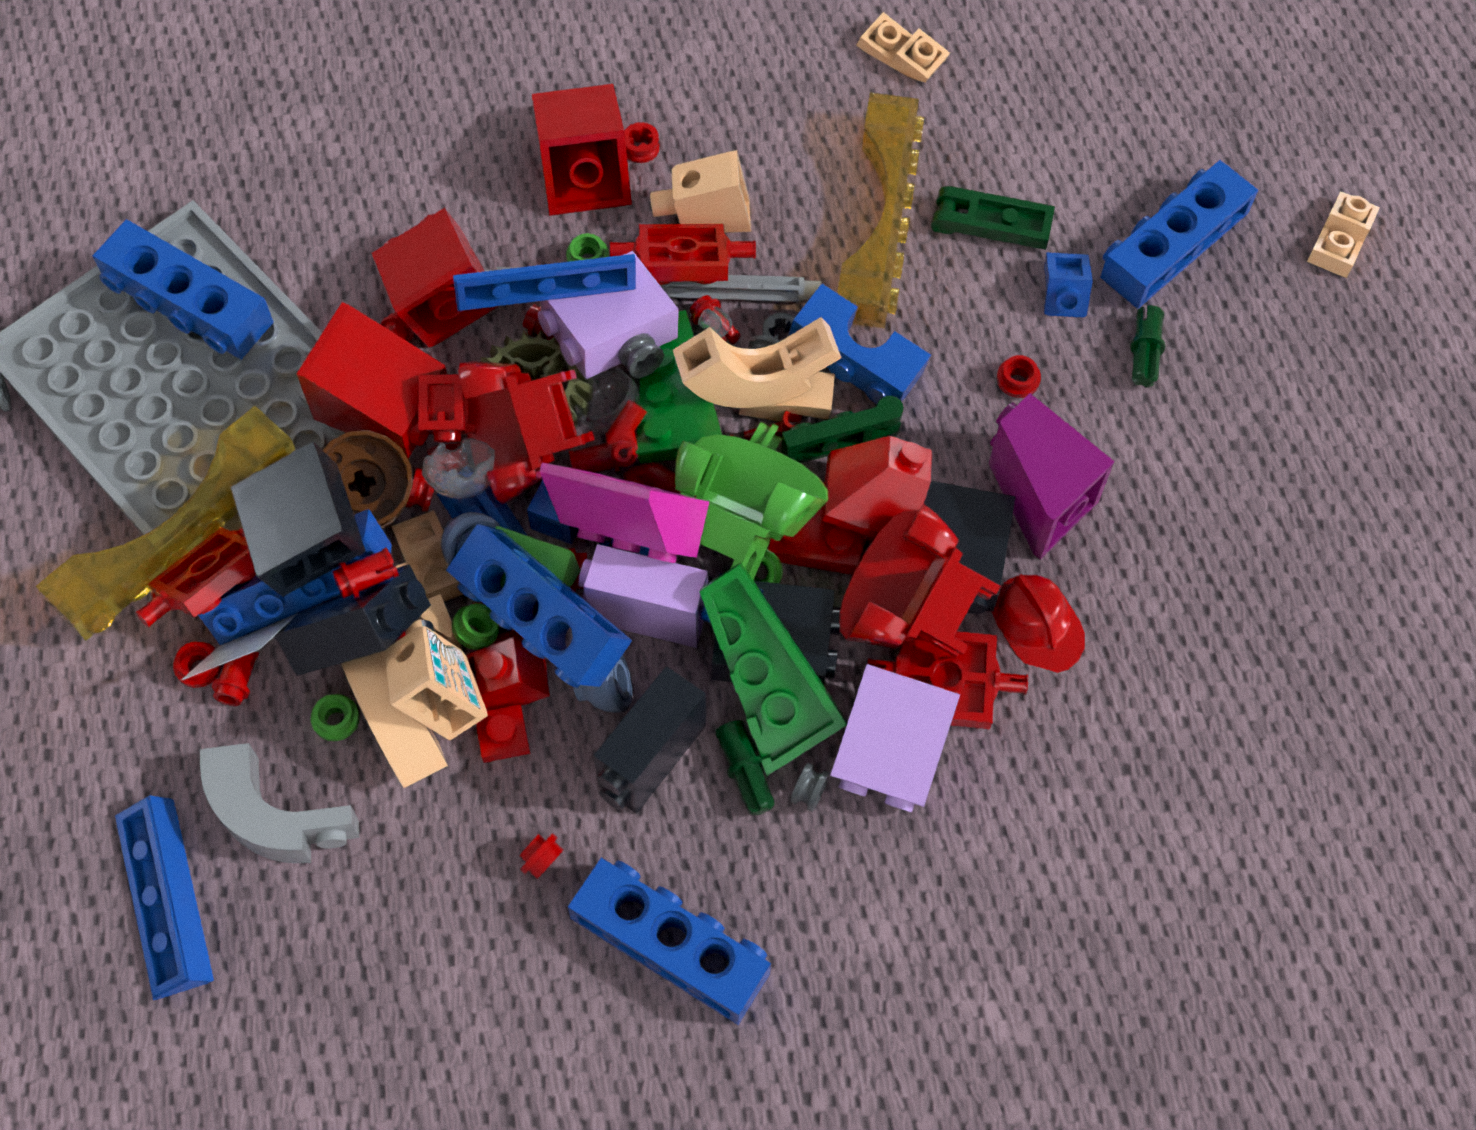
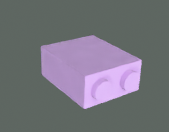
M631 251V252H629V253H627V254H624V255L635 254V253H634L633 251ZM636 254V289L541 301V311L538 312V319L546 335H553L556 338L566 362L570 366L576 365L585 379L621 364L618 357L619 351L623 344L635 335L641 333L649 334L657 346L678 338V308Z
M597 544L593 559H585L581 568L579 586L584 587L582 598L618 629L697 648L707 614L699 591L708 584V571Z
M867 664L830 776L841 779L839 788L861 796H866L868 788L887 794L884 803L902 810L912 812L914 804L924 807L960 694Z

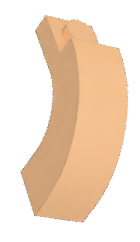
M822 317L780 342L763 348L743 349L732 346L709 327L673 349L680 376L685 386L708 402L733 408L769 406L802 395L812 389L809 377L841 359L831 328Z
M387 649L341 663L356 700L403 788L448 766L433 731L391 706L385 659Z

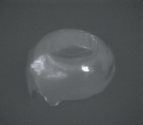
M616 368L613 373H599L585 381L593 389V399L591 402H587V414L583 415L577 405L574 407V411L581 422L589 429L597 433H607L629 399L639 405V388L634 379L620 368Z
M473 438L463 439L461 445L456 450H448L444 443H440L431 455L424 457L422 475L426 483L441 495L457 499L475 497L489 486L490 481L487 471L493 470L495 450L487 443Z

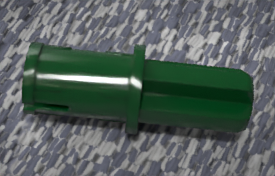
M1147 305V318H1144L1145 308L1143 306L1137 310L1136 333L1130 343L1131 352L1134 354L1132 381L1135 385H1143L1145 388L1153 387L1154 382L1158 380L1160 355L1164 353L1166 346L1162 339L1165 314L1160 307L1154 305Z
M741 720L730 721L717 728L715 733L729 764L727 775L729 778L735 779L747 812L750 815H762L771 810L775 804L761 770L763 766L761 762L762 757L755 755L744 728V722Z

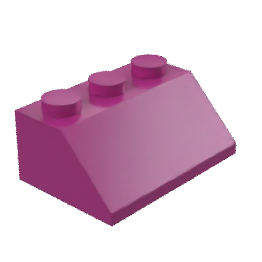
M541 463L540 474L561 524L579 528L577 537L604 543L605 537L608 536L613 538L612 547L639 553L641 546L649 548L647 557L676 563L677 555L697 558L709 501L603 474Z

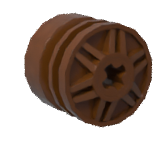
M369 430L347 432L331 440L323 451L338 465L353 514L355 515L369 509L382 530L391 526L404 511L413 485L411 464L402 448L387 436ZM355 477H362L364 483L372 482L373 486L369 488L367 497H361L358 491L351 492L349 488L354 486Z

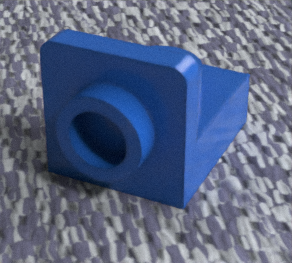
M1046 252L1044 264L1047 288L1044 303L1045 315L1086 317L1093 282L1089 255Z

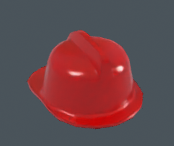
M1020 574L1004 582L992 614L998 628L1015 654L1023 663L1056 673L1069 670L1079 661L1085 649V632L1079 618L1060 588L1052 580L1038 575Z

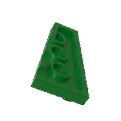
M686 310L678 311V338L659 346L664 353L661 365L653 373L640 378L639 406L647 411L637 427L638 450H636V454L640 464L676 460L683 440L695 444L702 437L722 435L714 404L700 398L683 384L673 353V349L694 337Z
M741 562L700 589V595L719 647L723 651L735 691L739 695L746 714V721L751 735L755 739L760 756L762 757L761 762L766 776L847 726V719Z

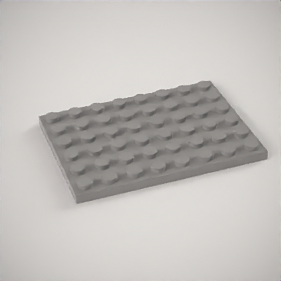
M194 200L148 230V232L265 298L274 323L242 360L227 351L224 354L214 351L205 343L201 336L192 331L189 334L180 331L162 313L156 311L152 314L144 310L126 292L122 291L120 294L113 292L100 280L99 275L101 272L98 266L0 332V373L170 566L219 528L223 527L230 531L243 529L231 486L311 442L316 443L323 450L331 440L345 434V432L313 419L296 375L322 332Z

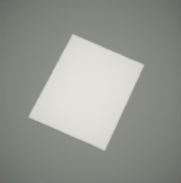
M298 613L219 646L181 680L260 650Z

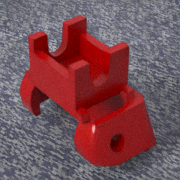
M479 361L459 364V381L465 400L468 399V422L475 424V434H467L469 444L479 471L487 484L492 488L496 499L502 505L512 501L542 479L540 474L541 463L549 464L553 462V453L595 440L592 431L577 435L562 382L576 379L575 370L560 372L531 381L529 373H522L517 364Z
M923 504L920 509H907L894 516L879 531L865 552L843 596L839 612V631L847 641L897 648L903 641L910 643L912 639L919 637L956 658L959 654L965 653L968 645L954 638V635L976 595L989 600L992 595H997L1001 586L959 563L963 555L956 548L959 539L932 509Z

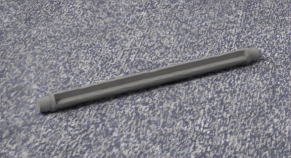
M496 267V270L519 268V267ZM728 274V281H716L712 284L678 281L660 286L670 298L699 299L702 296L710 295L712 299L803 303V299L809 300L821 285V281L804 280V277Z

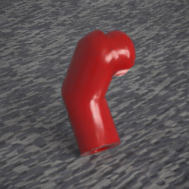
M630 399L626 402L606 433L609 456L613 463L620 467L630 466L636 461L638 445L635 430L647 413L645 409Z
M656 462L631 467L623 475L624 480L678 494L681 493V491L675 489V473Z

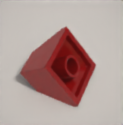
M887 436L831 451L827 457L825 478L828 502L823 506L822 521L875 539L879 531L894 516L907 509H920L924 504L931 483L932 450L913 442Z

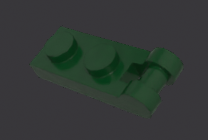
M944 186L939 189L936 205L939 209L933 214L931 229L934 232L948 235L956 232L1046 250L1055 206L953 186ZM958 209L968 210V213L966 214L955 211Z
M885 396L878 401L877 407L856 413L852 411L841 412L830 420L815 424H797L790 428L789 431L782 432L781 453L799 463H805L827 457L833 450L887 436L896 437L901 427L900 420L904 410L903 403L897 397Z

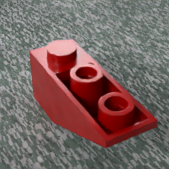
M514 637L466 654L487 711L519 704L524 706L550 696L545 659L530 653L523 647L522 641Z

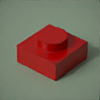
M521 704L487 711L488 716L476 723L483 763L531 754Z

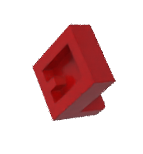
M459 374L419 375L418 430L434 435L435 442H461V434H475V424L468 422V399L465 400Z

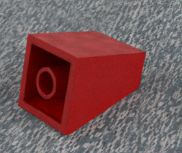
M614 84L532 94L549 216L632 205L624 127Z
M445 208L435 214L424 217L419 224L400 236L389 239L384 246L372 252L396 314L429 348L441 343L499 307L457 311L453 275L485 271L460 226Z
M341 302L296 375L314 420L345 433L369 430L385 435L400 446L409 459L416 445L421 446L429 434L418 430L419 375L447 374L445 365L352 306Z

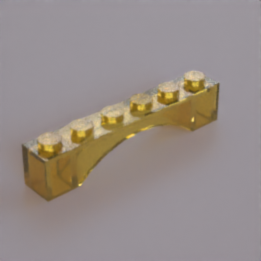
M872 92L869 95L862 150L873 164L880 179L885 206L882 217L870 238L855 254L842 263L837 293L858 307L852 324L885 328L887 313L896 314L899 288L891 287L892 277L901 278L905 254L896 252L897 243H906L910 218L902 217L903 208L911 209L915 184L907 183L908 174L916 175L920 150L912 149L913 141L921 142L925 118L917 116L919 102L917 98Z
M253 406L219 435L215 456L205 478L192 497L172 517L149 533L124 545L99 552L71 556L37 584L36 588L50 606L87 641L95 633L107 629L114 621L115 616L130 603L145 597L151 590L147 585L149 582L219 528L224 527L225 523L238 513L231 486L295 451L296 449L291 438L262 411Z

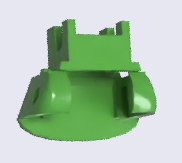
M717 434L702 437L695 444L683 440L679 447L675 465V489L681 491L680 494L693 498H695L694 495H697V499L709 501L700 545L734 559L731 568L741 562L753 580L770 539L780 541L784 535L794 537L828 502V490L817 475L803 464L763 445L739 437Z

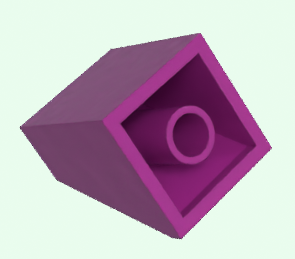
M1029 393L1018 405L1014 402L1007 405L998 416L996 424L999 426L997 433L990 442L993 448L988 464L1003 494L1016 496L1013 514L1032 553L1041 559L1099 502L1115 461Z

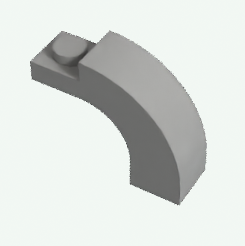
M249 743L200 749L201 781L208 803L231 835L252 852L268 859L285 863H311V844L317 843V846L320 848L331 849L346 845L347 839L360 838L359 819L351 805L290 812L277 809L266 803L262 799L260 792L259 758Z

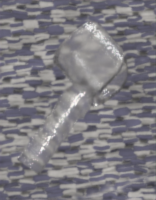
M715 307L713 311L710 309L704 310L698 324L705 330L711 327L723 338L731 329L732 320L719 307Z

